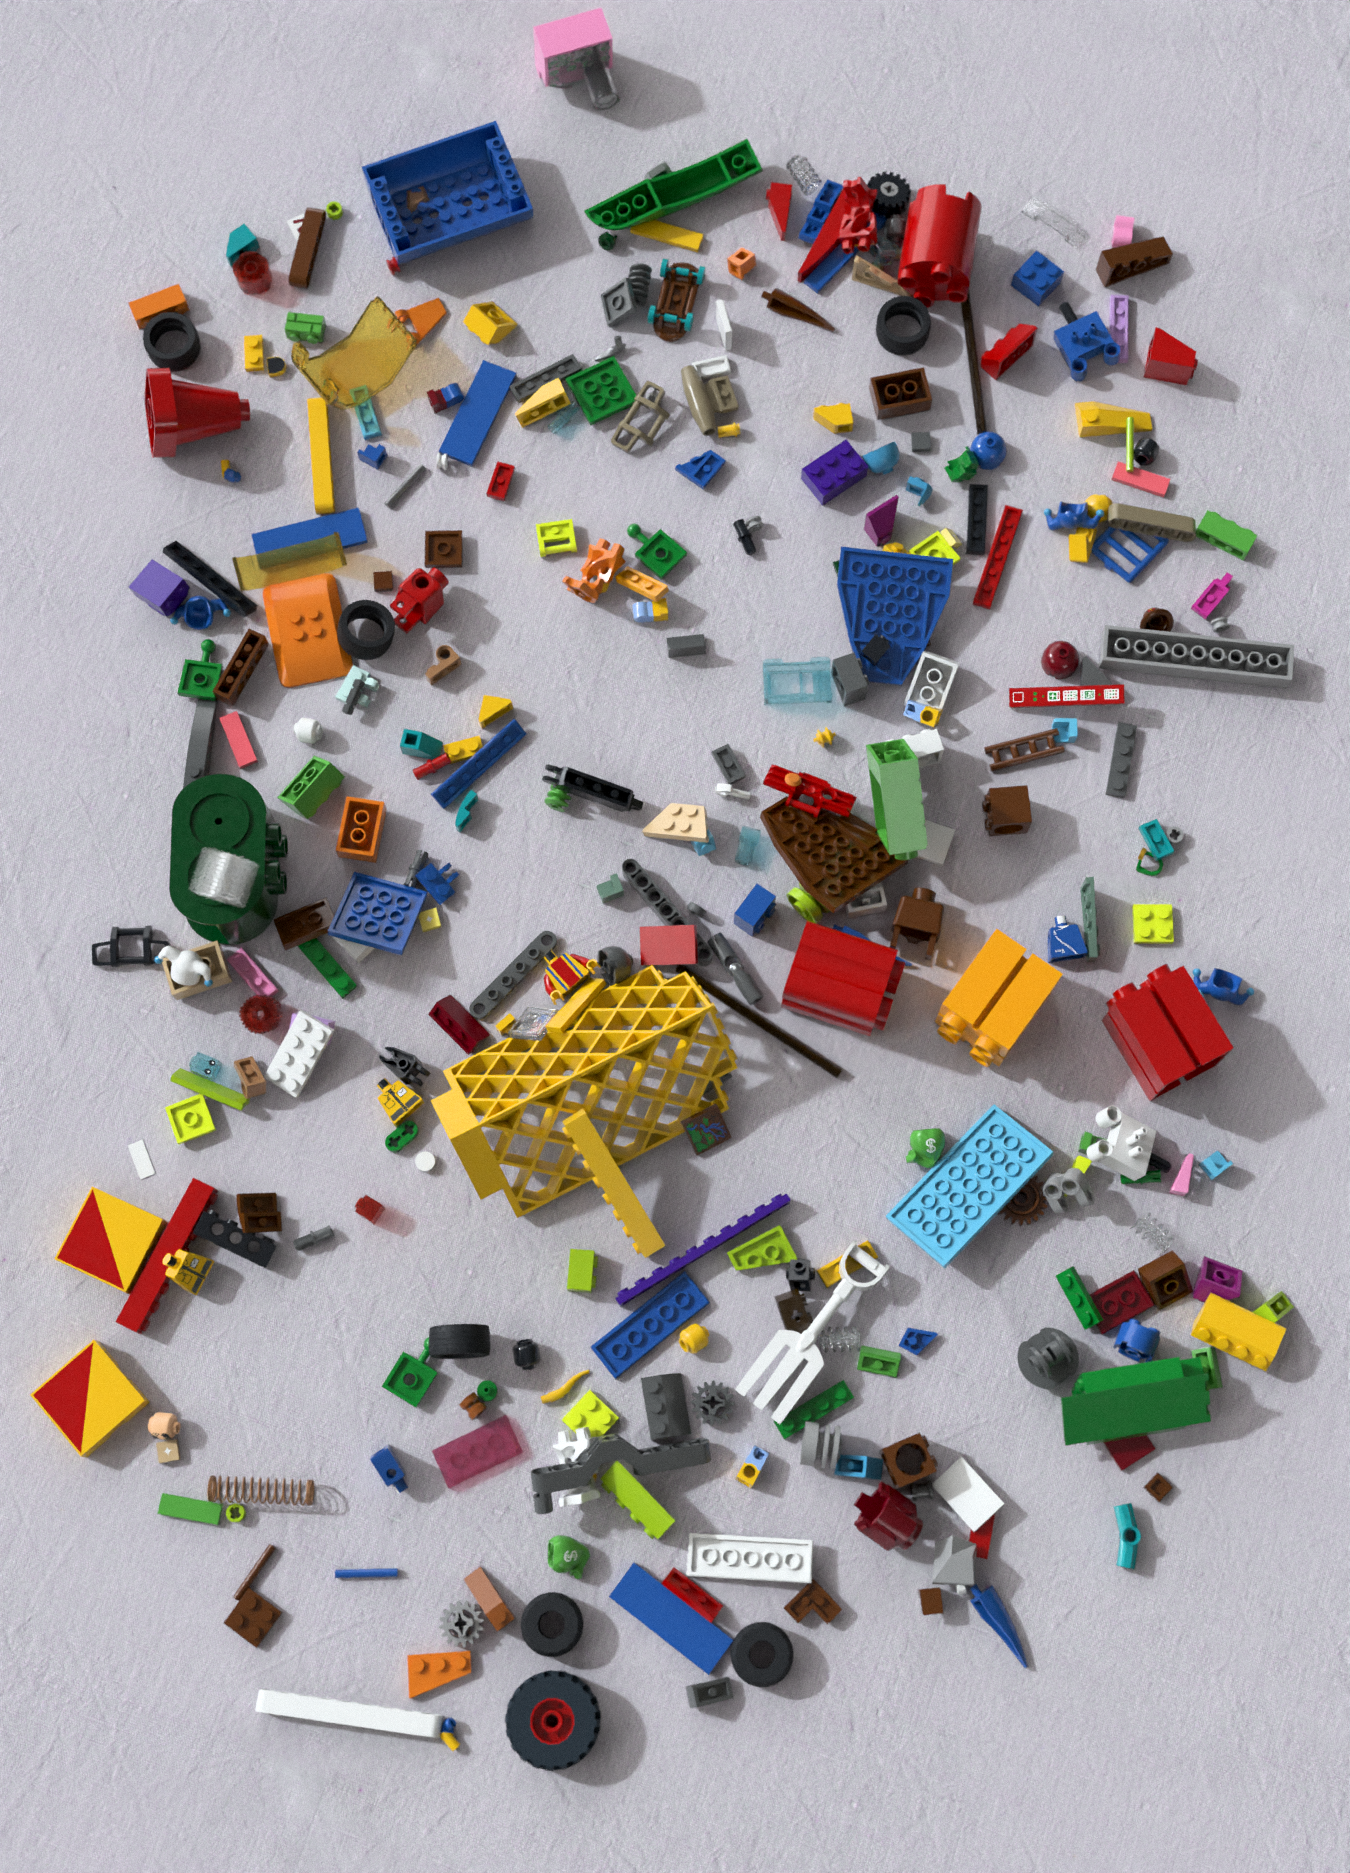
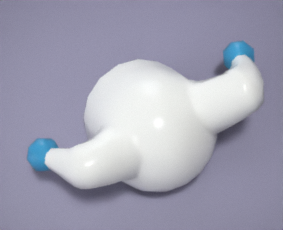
M166 946L154 958L157 964L162 963L163 958H168L171 961V978L178 984L195 985L199 982L201 975L205 978L204 984L207 987L213 984L210 967L194 951H179L172 946Z

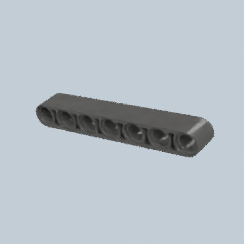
M627 859L623 862L622 873L624 878L665 926H672L678 923L691 925L636 860ZM632 866L636 870L633 873H628L626 871L627 867ZM640 881H646L648 885L645 887L638 886V883ZM658 895L660 899L654 902L650 900V897ZM665 909H669L672 911V914L665 916L662 912ZM697 932L698 965L708 966L713 959L712 949ZM706 952L709 954V957L701 959L699 954Z

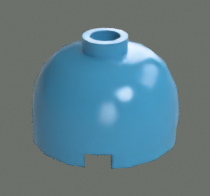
M892 442L865 454L862 458L871 472H883V475L894 471L893 467L898 463L900 453L896 442Z

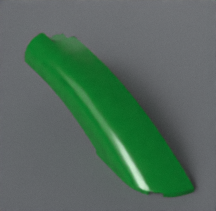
M745 139L716 155L683 169L656 178H647L584 210L590 221L603 229L621 230L670 215L707 200L763 172V169L748 139Z

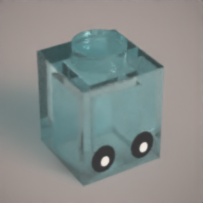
M197 1052L196 1056H193L190 1060L189 1070L198 1076L215 1082L223 1064L217 1059Z

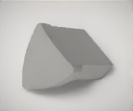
M663 161L648 171L644 178L652 179L661 174H669L672 171L666 161Z

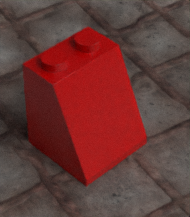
M1156 327L1149 344L1143 377L1187 385L1188 380L1193 378L1194 370L1197 368L1198 359H1195L1196 351L1164 330Z

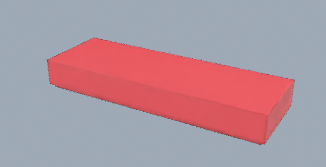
M1119 461L1111 479L1163 498L1170 482L1169 478L1134 467L1133 472H1126V464Z
M235 711L220 717L219 719L240 769L257 763L258 760L238 712Z

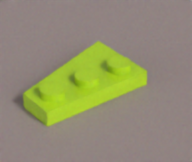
M780 1225L727 1252L735 1271L797 1260Z

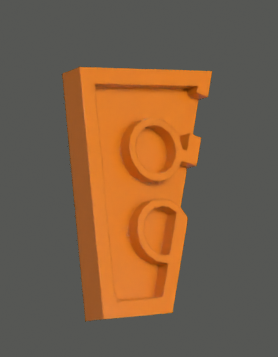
M471 1651L408 1655L409 1699L471 1673Z

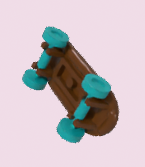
M663 258L660 277H664L658 303L657 306L651 305L648 313V323L653 324L654 332L661 340L674 342L681 339L687 331H691L694 319L692 311L699 285H703L706 267L700 266L698 270L694 265L685 262L673 263L669 267V259Z

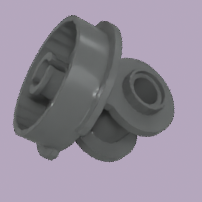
M1045 1327L1040 1330V1333L1035 1334L1028 1341H1023L1020 1344L1017 1361L1021 1373L1031 1384L1043 1389H1053L1056 1385L1065 1381L1069 1375L1072 1376L1077 1372L1079 1354L1075 1343L1067 1334L1055 1328Z

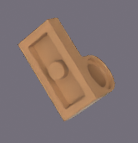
M442 645L436 650L438 665L431 666L425 673L426 679L431 686L462 665L460 657L448 645ZM445 654L450 655L447 659L441 658Z
M253 1056L234 1061V1068L241 1079V1088L245 1099L266 1094V1081Z

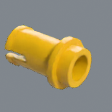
M733 422L732 425L717 426L719 438L733 435L737 437V435H740L739 423L735 424Z

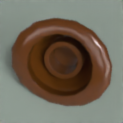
M1150 608L1143 615L1140 629L1171 632L1174 624L1173 616L1166 609Z

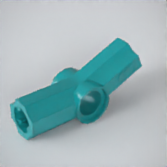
M1132 1503L1114 1506L1120 1539L1116 1566L1135 1569L1141 1533L1137 1528ZM1128 1530L1134 1533L1135 1538L1132 1542L1127 1541L1125 1538V1533Z

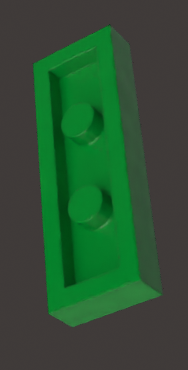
M1074 1266L1056 1275L1084 1330L1103 1321Z

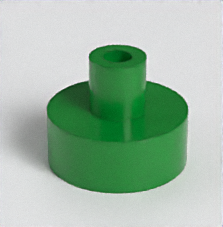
M485 1380L478 1385L477 1394L481 1400L488 1402L496 1398L498 1389L492 1381Z

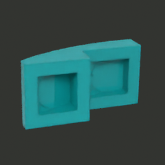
M472 790L466 795L458 810L455 822L458 832H461L471 821L472 816L469 811L479 800L477 794Z

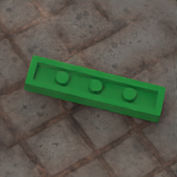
M317 938L298 945V948L342 999L357 988L354 981Z
M842 1380L790 1411L781 1424L774 1421V1424L783 1439H786L803 1429L806 1421L815 1422L850 1401L854 1396L845 1381Z

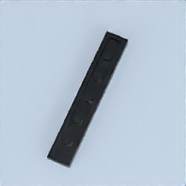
M178 541L163 547L162 552L242 617L245 618L257 610L258 605Z

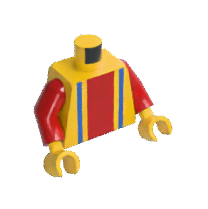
M550 951L544 956L545 961L549 964L545 969V991L550 996L553 1004L556 1005L558 998H561L563 1001L567 995L590 977L589 971L595 974L594 967L598 966L600 968L601 966L595 959L590 960L576 954L568 955L567 953L562 954L558 958L553 951Z

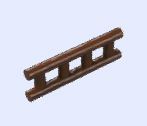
M1058 728L984 747L985 754L992 753L994 763L989 765L990 771L993 772L1064 753L1063 745L1056 746L1054 736L1059 735ZM1047 739L1049 749L1038 751L1035 741ZM1028 743L1031 754L1020 756L1017 746ZM1010 748L1013 758L1002 761L999 751Z

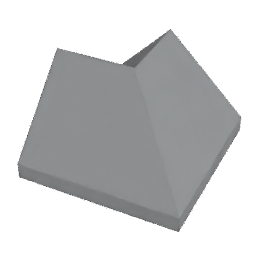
M954 1535L935 1542L932 1583L974 1586L977 1545Z

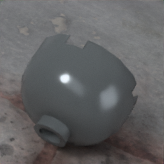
M609 946L598 951V963L601 967L603 966L605 973L601 974L610 986L618 984L630 976L633 959L624 949L618 946Z

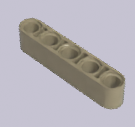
M1120 503L1112 504L1108 508V524L1112 528L1183 542H1191L1196 538V521L1192 517Z

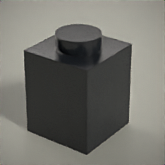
M875 634L861 651L860 655L875 666L890 648L889 641L883 635L878 636Z

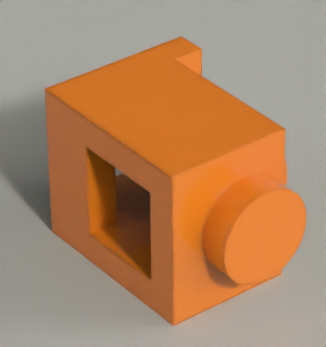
M741 247L727 258L729 273L741 280L744 279V275L756 266L755 254Z

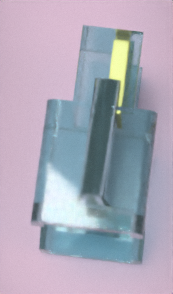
M877 236V243L870 246L868 253L873 256L875 260L874 265L891 266L893 261H900L902 248L897 241H888L886 236Z

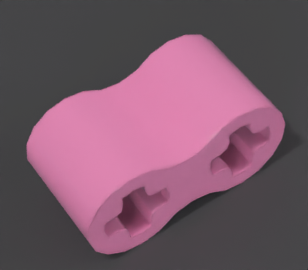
M1116 215L1111 247L1116 248L1131 244L1134 217Z

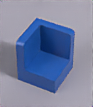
M380 444L377 448L368 445L364 451L359 449L357 452L360 461L377 470L388 456L386 448Z

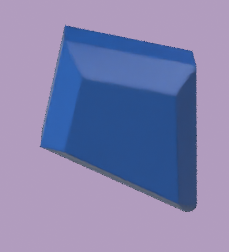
M907 1328L898 1346L914 1355H918L938 1333Z

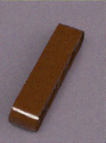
M306 208L289 273V286L306 289L309 287L326 221L325 210Z

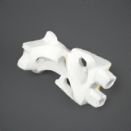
M589 1427L575 1429L577 1440H572L571 1430L558 1432L559 1443L553 1445V1448L557 1453L560 1464L567 1463V1458H570L571 1462L578 1461L596 1438L591 1437ZM599 1468L591 1477L592 1483L590 1485L568 1489L567 1494L559 1498L560 1507L581 1504L600 1498V1492L596 1489V1473H598Z

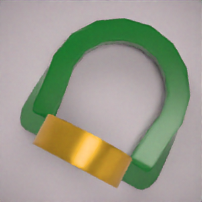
M1142 848L1138 856L1137 872L1147 876L1160 874L1163 869L1162 859L1158 860L1159 868L1156 871L1151 872L1140 866L1145 855L1153 857L1151 852Z

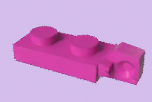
M1227 572L1221 580L1218 578L1214 579L1192 605L1191 609L1206 620L1229 592L1231 587L1228 584L1233 576Z

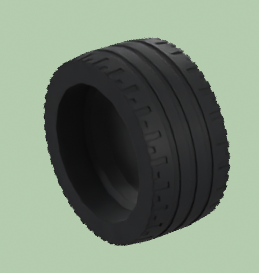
M898 296L888 300L881 307L876 322V335L881 346L886 351L901 356L918 352L925 345L929 337L931 328L929 310L921 301L909 296ZM896 315H908L917 320L921 330L913 336L900 337L888 330L886 322Z
M175 312L161 313L152 318L144 329L143 343L145 350L157 367L170 368V371L176 372L190 367L197 360L200 352V338L193 323L184 315ZM182 331L189 336L185 346L177 352L162 353L155 349L158 339L167 332Z
M359 600L349 604L343 610L337 627L338 641L343 650L352 657L361 660H373L384 655L391 646L395 633V622L391 612L384 605L371 600ZM356 619H369L380 625L384 631V636L376 641H363L351 634L348 624Z
M449 1324L430 1327V1357L437 1359H467L489 1356V1326L483 1324Z

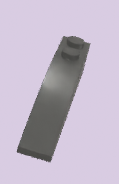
M198 699L188 745L183 788L196 779L209 775L217 699L216 701Z

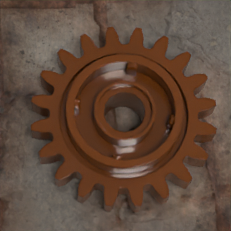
M1037 1175L1030 1179L1017 1193L1025 1196L1026 1201L1024 1203H1019L1015 1195L998 1213V1215L1005 1214L1004 1221L1011 1218V1225L1016 1220L1019 1226H1022L1024 1221L1027 1225H1030L1031 1218L1035 1222L1038 1221L1036 1214L1039 1216L1044 1215L1041 1209L1048 1207L1043 1203L1047 1199L1043 1196V1189L1040 1188L1044 1182L1036 1183Z

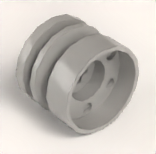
M806 1421L800 1465L814 1466L816 1458H821V1468H825L826 1459H830L829 1468L835 1470L842 1446L841 1427L835 1426L832 1435L830 1434V1425L827 1424L824 1433H820L819 1423Z

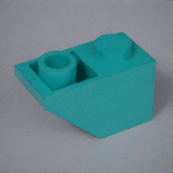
M245 223L229 234L226 258L230 267L239 264L245 257L255 253L260 248L256 236Z
M404 729L400 743L402 754L432 760L441 755L443 747L442 741L423 732Z

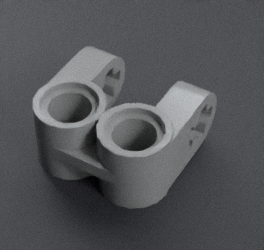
M1070 1168L1064 1174L1051 1173L1043 1186V1194L1056 1214L1065 1212L1068 1209L1064 1194L1075 1195L1082 1207L1094 1204V1194L1084 1173L1077 1168Z

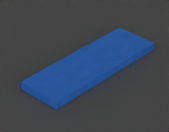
M483 360L438 451L441 455L447 453L448 458L471 467L473 466L509 393L510 386L517 376L516 372Z
M359 507L251 534L260 570L368 543Z
M684 1271L590 1348L616 1380L710 1302Z
M635 1563L631 1565L609 1595L612 1600L708 1675L733 1642V1639L706 1620Z

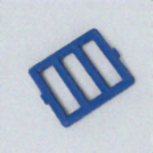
M1109 526L1094 541L1091 553L1105 563V568L1109 571L1112 569L1130 583L1169 543V539L1153 536L1160 542L1152 548L1135 533L1118 529L1148 554L1140 561L1110 536L1116 529ZM1106 542L1136 567L1128 573L1098 548Z

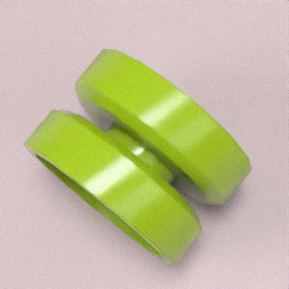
M800 883L799 888L793 887L786 895L792 907L806 921L817 924L823 919L822 913L830 912L829 909L806 892Z

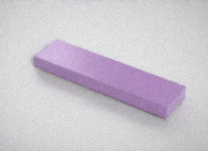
M1129 295L1110 296L1109 334L1113 341L1120 346V359L1118 363L1128 362Z

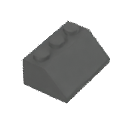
M681 1373L641 1378L651 1441L690 1435L691 1429Z

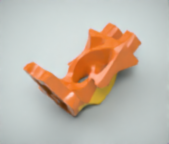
M601 538L596 546L590 544L587 560L580 570L583 573L582 580L579 581L566 576L562 582L568 587L567 590L587 602L596 603L599 595L607 591L615 572L625 564L626 561L622 558L625 548L620 544L614 543L611 551H609L608 549L611 544ZM593 576H597L598 579L590 583V579Z

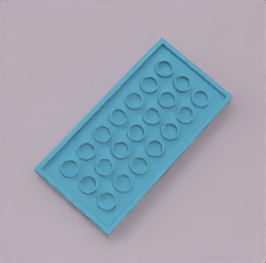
M994 1104L886 1215V1218L945 1269L1045 1165L1054 1153Z

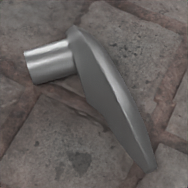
M615 336V346L594 359L602 360L620 353L626 346V344H622L621 336Z

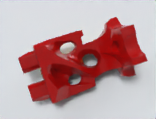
M859 176L856 180L843 181L844 199L852 208L851 216L844 214L838 236L845 254H852L854 247L857 246L861 252H869L870 246L877 243L876 215L872 213V207L878 191L869 189L862 177Z

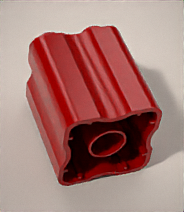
M807 921L784 987L781 1008L870 1036L873 1028L884 1030L894 999L883 995L884 992L895 995L905 962L895 959L898 952L897 949Z

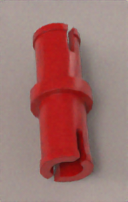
M447 752L439 757L433 760L429 759L427 763L414 768L413 773L416 779L420 780L430 773L435 774L438 769L451 764L452 761Z

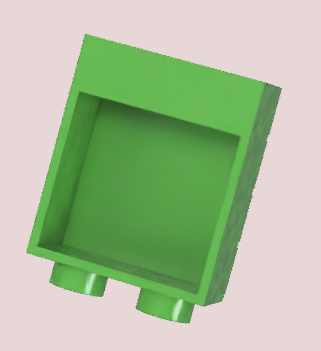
M904 739L866 745L876 833L889 855L895 854V859L910 860L916 858L918 850L926 849V846H928L926 826L924 825V807L921 802L923 798L921 781L919 780L918 758Z

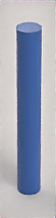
M398 1568L335 1570V1578L398 1577Z

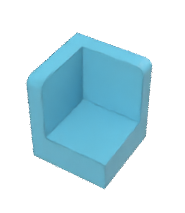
M1054 718L1052 729L1058 728L1059 735L1054 736L1055 742L1075 743L1078 736L1077 719Z
M1216 1151L1202 1161L1199 1166L1210 1180H1213L1230 1167L1233 1162H1227L1220 1152Z

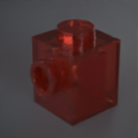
M365 1195L364 1198L360 1197L355 1204L357 1215L375 1225L385 1210L382 1204L368 1195Z

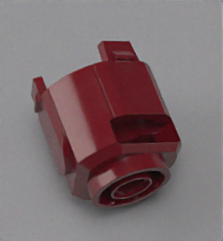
M882 1481L871 1497L861 1492L854 1503V1506L861 1511L858 1520L854 1522L857 1530L887 1551L897 1547L902 1550L908 1549L914 1544L922 1531L923 1521L917 1517L916 1504Z

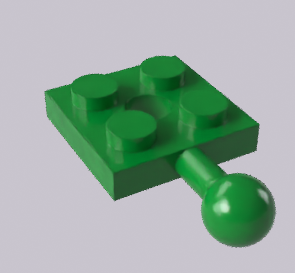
M630 524L627 528L628 536L637 538L644 544L635 553V557L661 580L687 556V552L661 529L648 539L641 533L642 530L638 524ZM664 551L666 556L659 558L656 556V553Z
M206 639L201 643V650L203 651L201 661L185 659L177 692L179 696L216 701L212 691L222 675L223 665L209 662L210 654L216 649V644L213 640ZM198 677H205L203 683L195 682Z
M429 1337L424 1341V1350L418 1360L404 1351L402 1352L381 1386L415 1408L418 1407L438 1372L425 1365L426 1360L430 1356ZM413 1374L415 1376V1383L410 1386L406 1385L404 1382L405 1376Z

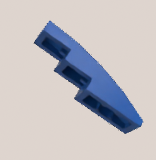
M827 179L814 201V206L807 216L806 223L800 231L798 239L814 244L843 190V185Z

